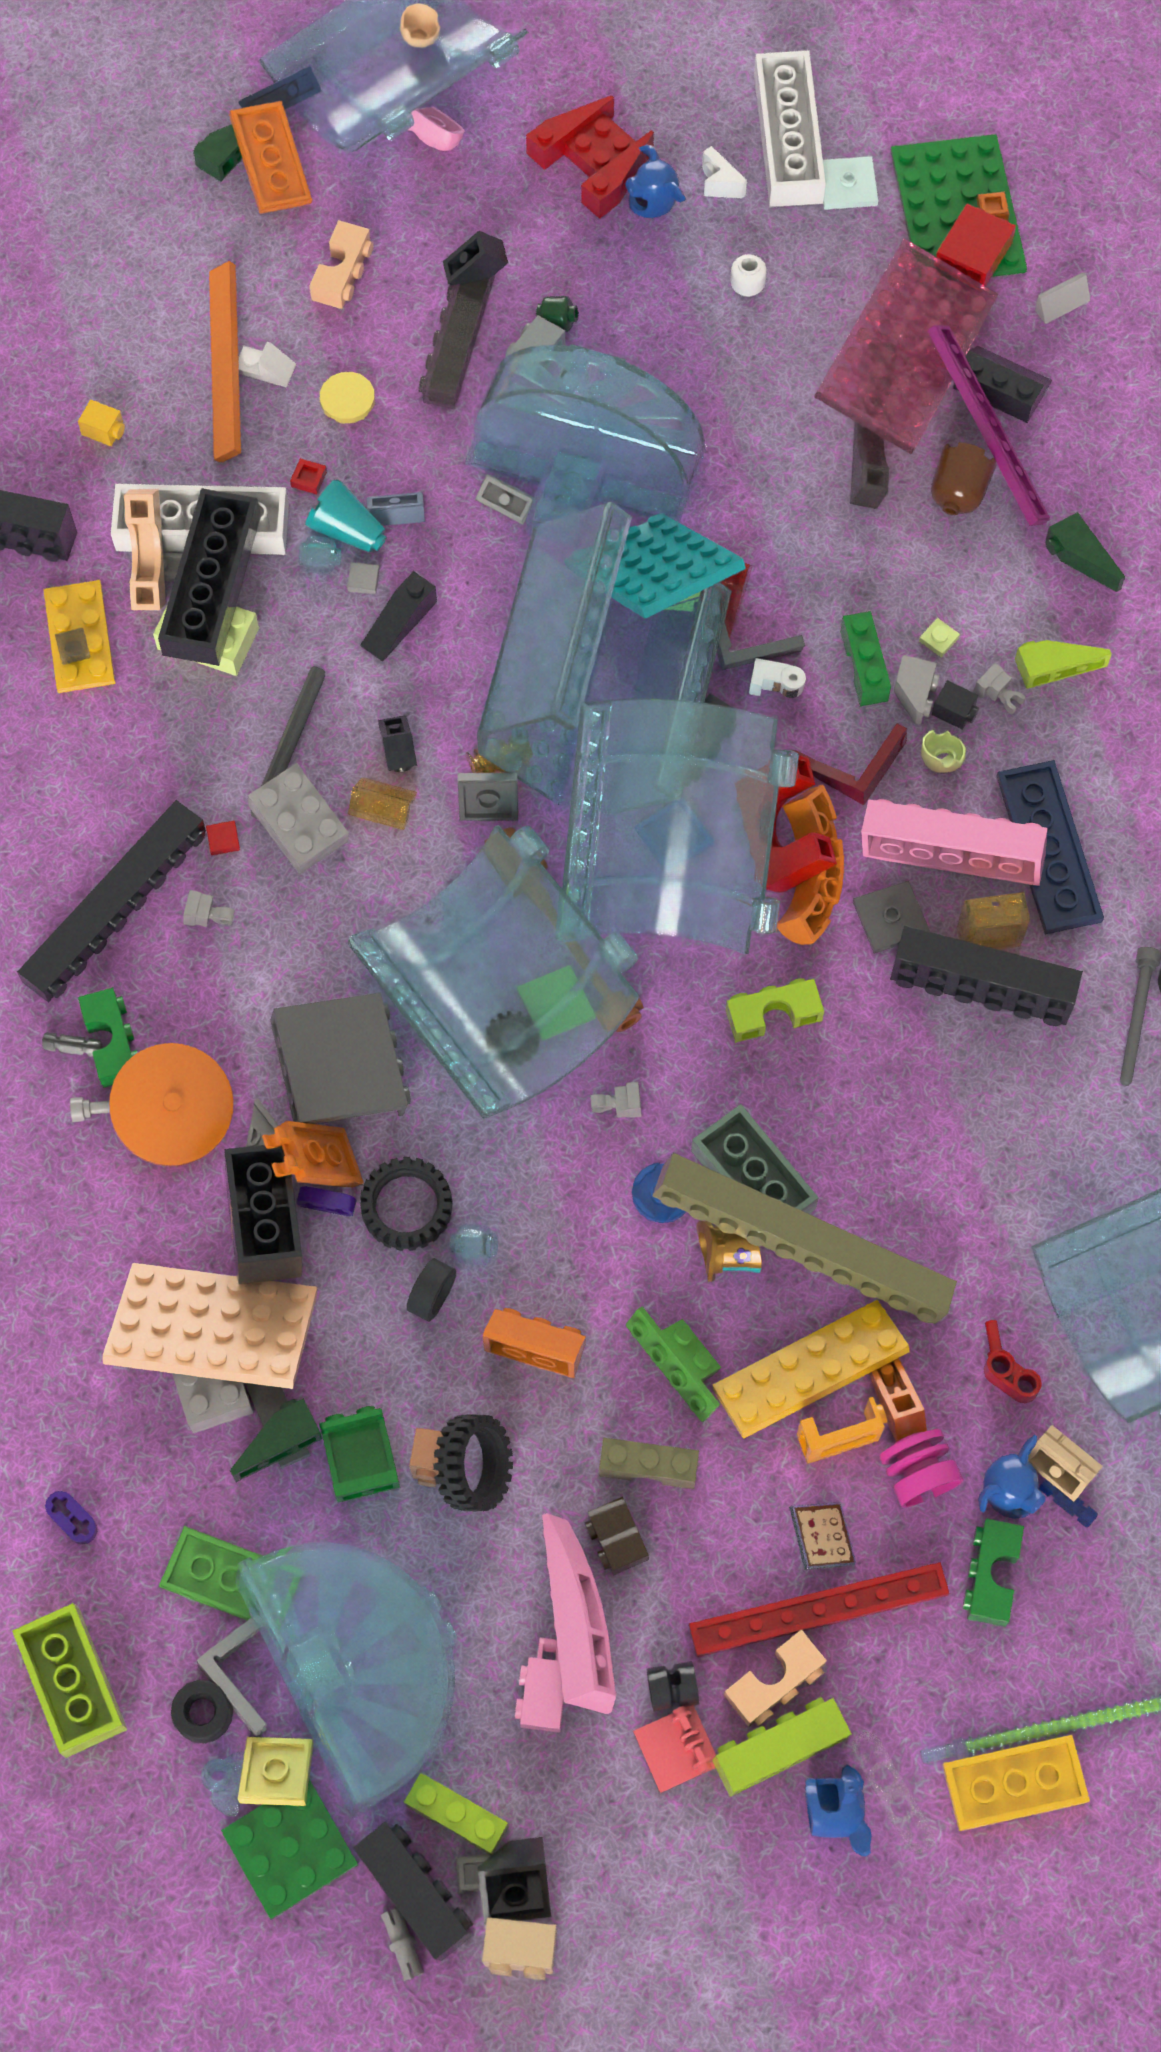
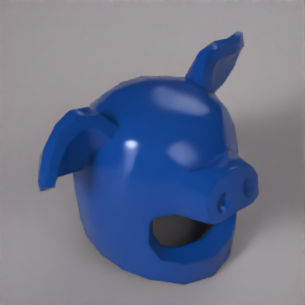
M644 145L639 150L648 156L649 161L639 167L634 177L627 179L625 186L630 194L628 199L630 209L641 217L656 218L667 214L676 201L683 202L686 198L679 188V179L674 168L667 162L659 159L654 147ZM635 197L647 200L648 205L646 207L641 206Z
M1033 1435L1024 1443L1018 1454L1001 1456L986 1470L983 1480V1491L978 1497L981 1512H986L987 1503H989L1002 1516L1017 1519L1035 1513L1045 1503L1046 1497L1039 1489L1038 1474L1028 1461L1029 1454L1038 1441L1036 1435Z
M848 1764L843 1767L841 1778H807L805 1796L811 1836L849 1837L851 1847L855 1853L861 1856H868L871 1854L872 1835L871 1829L864 1821L865 1799L862 1791L864 1781L858 1771Z

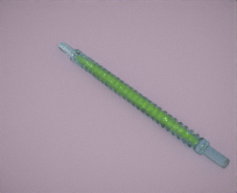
M1161 1693L1159 1698L1151 1695L1150 1700L1142 1697L1141 1702L1133 1699L1132 1704L1124 1701L1123 1706L1115 1703L1113 1708L1106 1705L1104 1710L1097 1707L1095 1712L1088 1709L1086 1714L1078 1711L1077 1716L1069 1713L1068 1718L1060 1715L1059 1720L1051 1717L1050 1722L1042 1719L1041 1724L1033 1721L1032 1726L1024 1723L1023 1728L1015 1725L1013 1730H1009L1006 1727L1004 1732H1000L997 1729L995 1734H991L988 1731L984 1737L979 1733L975 1739L971 1735L968 1736V1740H964L963 1737L952 1740L951 1744L920 1750L923 1764L956 1757L959 1760L967 1758L969 1753L972 1756H976L977 1751L985 1754L986 1749L994 1752L995 1747L1003 1750L1004 1745L1012 1748L1013 1743L1021 1746L1022 1741L1030 1744L1031 1739L1039 1742L1041 1737L1048 1740L1050 1735H1054L1055 1738L1059 1737V1733L1067 1736L1068 1731L1076 1734L1077 1729L1085 1732L1086 1727L1094 1730L1095 1726L1099 1725L1103 1728L1107 1722L1112 1726L1115 1720L1121 1724L1124 1718L1130 1722L1133 1716L1138 1720L1142 1714L1147 1718L1150 1717L1151 1712L1157 1716L1161 1710Z

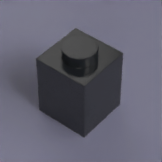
M947 680L934 702L931 715L963 730L966 723H973L980 709L976 706L978 694Z

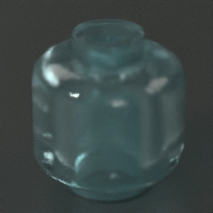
M308 536L305 542H301L299 546V564L303 565L305 571L309 573L330 574L334 570L335 565H340L341 548H336L333 538Z
M463 1224L459 1227L457 1233L452 1235L450 1249L452 1253H455L459 1263L486 1265L490 1262L491 1258H495L497 1255L498 1236L493 1233L489 1226Z

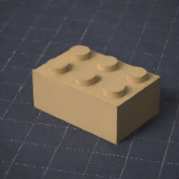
M487 1918L482 1962L485 1967H489L493 1975L511 1976L512 1970L524 1971L525 1978L545 1980L546 1973L553 1974L557 1927L550 1924Z

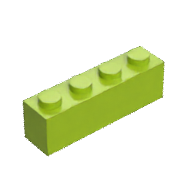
M820 1697L806 1704L805 1708L807 1711L797 1716L792 1711L775 1720L777 1726L766 1730L764 1726H761L746 1734L748 1740L738 1745L733 1740L717 1748L719 1754L713 1758L712 1762L729 1796L732 1797L847 1740L852 1734L834 1698L824 1702L823 1698Z

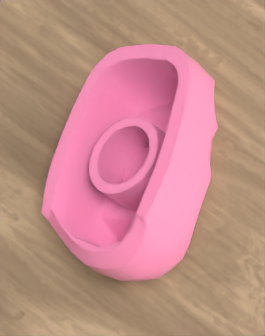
M433 106L409 112L406 120L408 131H413L422 142L441 151L454 149L459 145L464 134V129L458 123Z

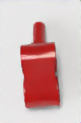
M997 1320L986 1321L985 1327L990 1352L987 1353L988 1359L984 1365L986 1379L1019 1403L1032 1402L1042 1387L1040 1376L1037 1372L1020 1366L1009 1352L1002 1350ZM993 1362H1001L1006 1366L1007 1372L1003 1374L997 1373L993 1370L991 1364ZM1022 1380L1029 1382L1033 1387V1391L1030 1393L1021 1391L1018 1387V1382Z

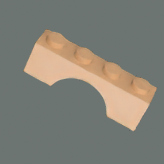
M130 489L124 494L125 521L129 528L132 544L131 610H160L166 604L159 489Z

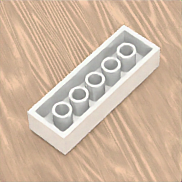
M809 51L756 54L754 78L769 207L823 204L826 182Z
M115 484L111 536L116 551H132L130 532L125 521L124 494L130 489H159L163 552H183L201 488L258 498L261 518L251 554L286 555L289 502L285 487Z

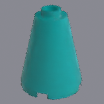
M334 479L317 499L319 503L316 509H311L305 525L311 530L369 553L373 549L379 551L387 539L384 535L386 529L345 484L338 479Z

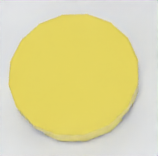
M340 372L324 382L320 390V405L325 415L335 419L336 422L355 423L363 420L375 405L374 388L371 382L361 374Z

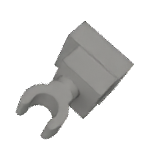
M996 663L976 682L973 693L978 694V697L981 699L985 695L994 701L1000 698L1005 710L1010 714H1014L1016 710L1011 700H1016L1021 705L1025 701V696L1022 693L1007 689L1012 677Z
M190 890L184 910L183 925L207 927L208 920L212 919L219 924L232 926L235 909L229 907L214 908L212 907L213 896Z
M638 1082L626 1083V1086L614 1087L615 1096L603 1094L590 1096L592 1113H600L616 1108L617 1118L642 1117Z

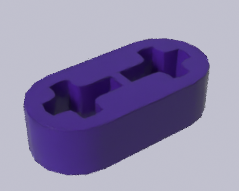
M302 1186L299 1189L296 1204L303 1208L350 1217L354 1214L357 1199L340 1192Z
M57 1491L47 1498L45 1504L46 1512L74 1542L83 1545L94 1540L98 1531L96 1522L70 1494L64 1491ZM66 1499L68 1500L65 1505L71 1512L68 1517L61 1511L53 1513L56 1509L54 1505L56 1500L61 1502ZM75 1518L82 1524L90 1523L87 1526L89 1533L86 1536L81 1533L75 1536L77 1528L72 1523Z

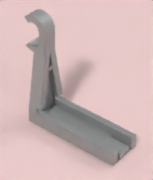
M272 1590L270 1597L276 1602L273 1609L267 1614L260 1616L256 1613L255 1609L249 1608L251 1618L197 1659V1665L209 1681L215 1683L223 1690L233 1710L255 1737H259L267 1730L265 1727L267 1726L266 1723L217 1665L216 1661L222 1663L261 1630L268 1621H271L279 1614L282 1608V1599L277 1592Z

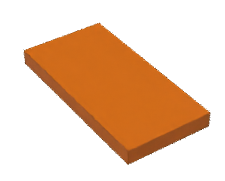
M282 101L230 110V120L259 214L312 203V197Z

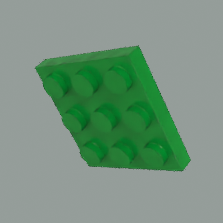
M310 1779L306 1806L262 1804L221 1830L270 1920L358 1866L356 1859Z

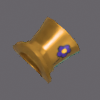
M706 1220L697 1222L696 1230L705 1262L708 1282L714 1281L715 1275L723 1273V1271L761 1272L762 1264L759 1246L750 1244L746 1238L735 1233H726L720 1230L718 1226H713Z

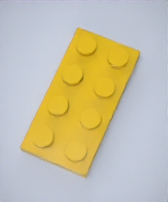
M95 580L43 589L58 693L115 684L101 581Z
M1072 1735L942 1764L959 1832L1090 1802Z

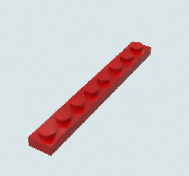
M941 1562L689 1623L688 1626L696 1657H701L795 1634L801 1629L802 1631H807L945 1597L950 1593Z

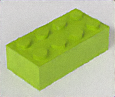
M74 1603L12 1630L61 1755L68 1758L128 1730L82 1613Z

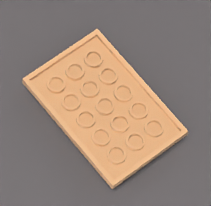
M132 1263L105 1346L103 1364L293 1389L317 1298V1287L277 1281L238 1284L237 1276Z

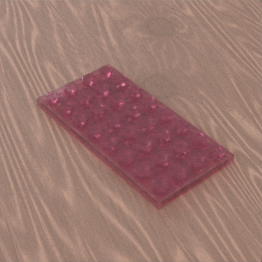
M904 238L814 397L902 450L912 454L953 380L927 330L934 325L949 326L966 356L999 294Z

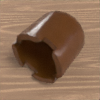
M959 442L957 447H951L950 444H945L932 480L931 495L945 513L954 516L975 511L982 503L996 468L995 458L988 459L985 457L984 449L964 442Z

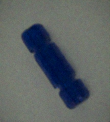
M1047 1479L1040 1485L1039 1489L1047 1497L1050 1495L1054 1497L1052 1501L1072 1517L1076 1515L1078 1517L1077 1521L1084 1527L1088 1528L1097 1518L1098 1513L1089 1505L1086 1508L1083 1505L1084 1501L1079 1497L1073 1502Z

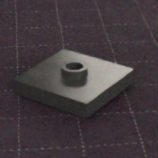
M458 773L460 821H518L517 773Z
M909 881L853 898L854 907L874 954L899 946L904 925L930 932Z

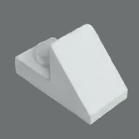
M712 146L703 152L702 169L708 179L705 180L704 196L743 198L746 196L747 180Z
M266 342L263 351L243 346L238 358L239 374L283 387L288 386L296 367L294 361L270 342Z

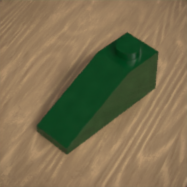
M232 124L209 133L204 140L196 144L193 150L196 166L220 182L242 160Z
M1078 512L1049 527L1045 544L1050 554H1056L1061 562L1113 591L1121 590L1125 575Z
M304 1398L299 1401L292 1399L283 1403L279 1407L280 1410L272 1415L230 1469L235 1482L323 1439Z

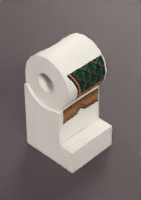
M756 658L749 694L760 696L761 689L780 692L788 698H795L801 695L804 690L806 675L799 667Z

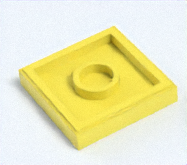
M247 1737L238 1793L239 1803L306 1806L314 1746L313 1740Z

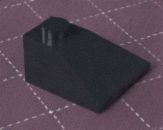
M543 1837L508 1841L477 1867L484 1925H486L487 1918L522 1921L551 1917Z

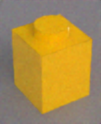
M91 399L78 419L81 435L108 446H112L116 439H120L125 430L120 410Z

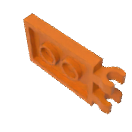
M285 1121L274 1128L275 1134H264L262 1136L266 1148L272 1149L280 1146L283 1148L285 1162L272 1164L275 1176L277 1177L295 1174L298 1183L354 1188L364 1183L345 1128Z

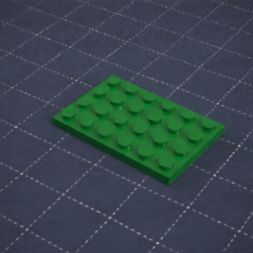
M997 134L891 146L890 153L919 286L961 281L935 269L934 265L938 249L966 204L978 207V194L1005 192L1009 211L1007 221L1016 226L1013 242L992 277L1026 273L1027 264Z

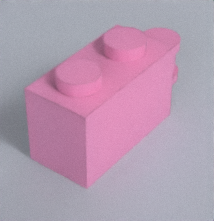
M540 1637L537 1658L529 1657L528 1666L521 1665L519 1685L525 1686L523 1699L517 1698L515 1719H521V1728L560 1733L564 1697L561 1689L562 1680L560 1663L558 1661L557 1640ZM543 1651L556 1653L555 1660L543 1659Z

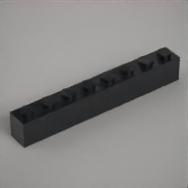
M175 800L17 971L21 982L48 1003L53 997H60L67 988L66 983L73 975L79 976L87 966L86 961L94 953L99 954L107 944L106 939L113 932L117 933L123 929L128 915L133 910H140L147 900L146 896L153 888L155 890L159 889L166 880V874L173 867L178 868L186 858L185 853L192 846L197 847L203 841L206 832L203 819Z

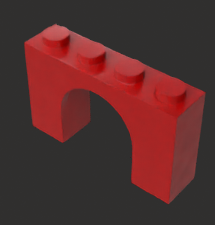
M792 752L737 782L739 801L743 806L746 818L745 825L750 833L753 845L752 852L757 860L760 872V882L764 889L778 893L786 892L837 864L830 837L811 832L784 847L777 838L776 821L782 806L792 797L816 785L809 758Z

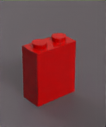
M966 204L938 249L934 268L980 290H984L1011 246L1016 226L1005 219H1000L985 212L981 208Z

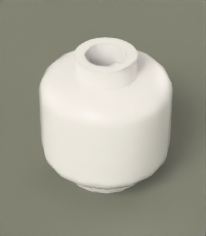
M748 254L742 255L734 261L731 268L730 282L736 293L749 297L755 296L763 290L767 274L766 265L763 260L756 255Z

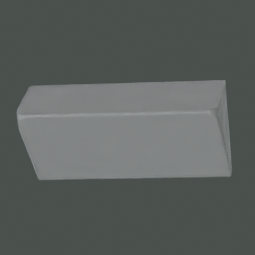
M1080 273L1038 295L1035 312L1045 324L1090 301L1086 274Z
M489 474L486 475L475 498L476 501L522 525L540 501Z

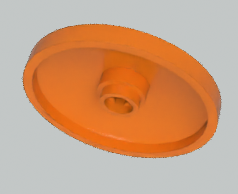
M164 1043L138 1052L123 1065L112 1085L109 1111L117 1136L134 1155L156 1165L180 1166L195 1162L216 1148L230 1126L234 1104L229 1080L213 1058L189 1045Z

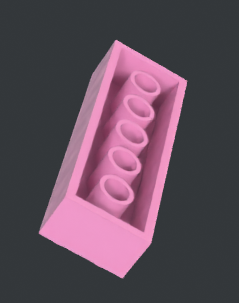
M886 799L868 800L861 831L863 856L1017 883L1040 885L1046 855L1047 828L1041 827L1036 823H1013L1005 818H996L995 820L982 818L974 813L957 814L943 808L932 810L922 808L917 804H894Z

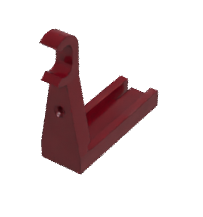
M896 723L858 781H855V776L819 762L799 751L790 750L783 756L792 752L809 758L812 773L816 779L858 803L865 805L906 744L907 728Z

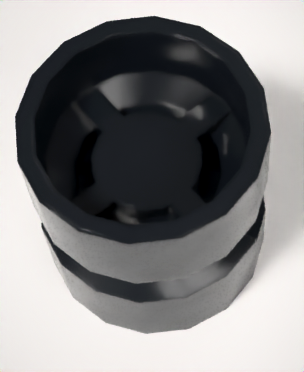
M692 1661L676 1663L671 1670H668L665 1666L646 1668L653 1712L672 1709L674 1703H678L680 1707L699 1704L697 1681Z

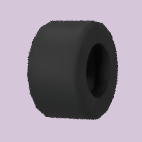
M196 1680L187 1683L176 1693L172 1701L171 1717L174 1726L183 1737L194 1743H209L219 1739L226 1733L232 1722L233 1708L226 1694L218 1685L211 1681ZM199 1699L211 1701L215 1709L212 1720L203 1725L194 1723L189 1715L190 1707Z

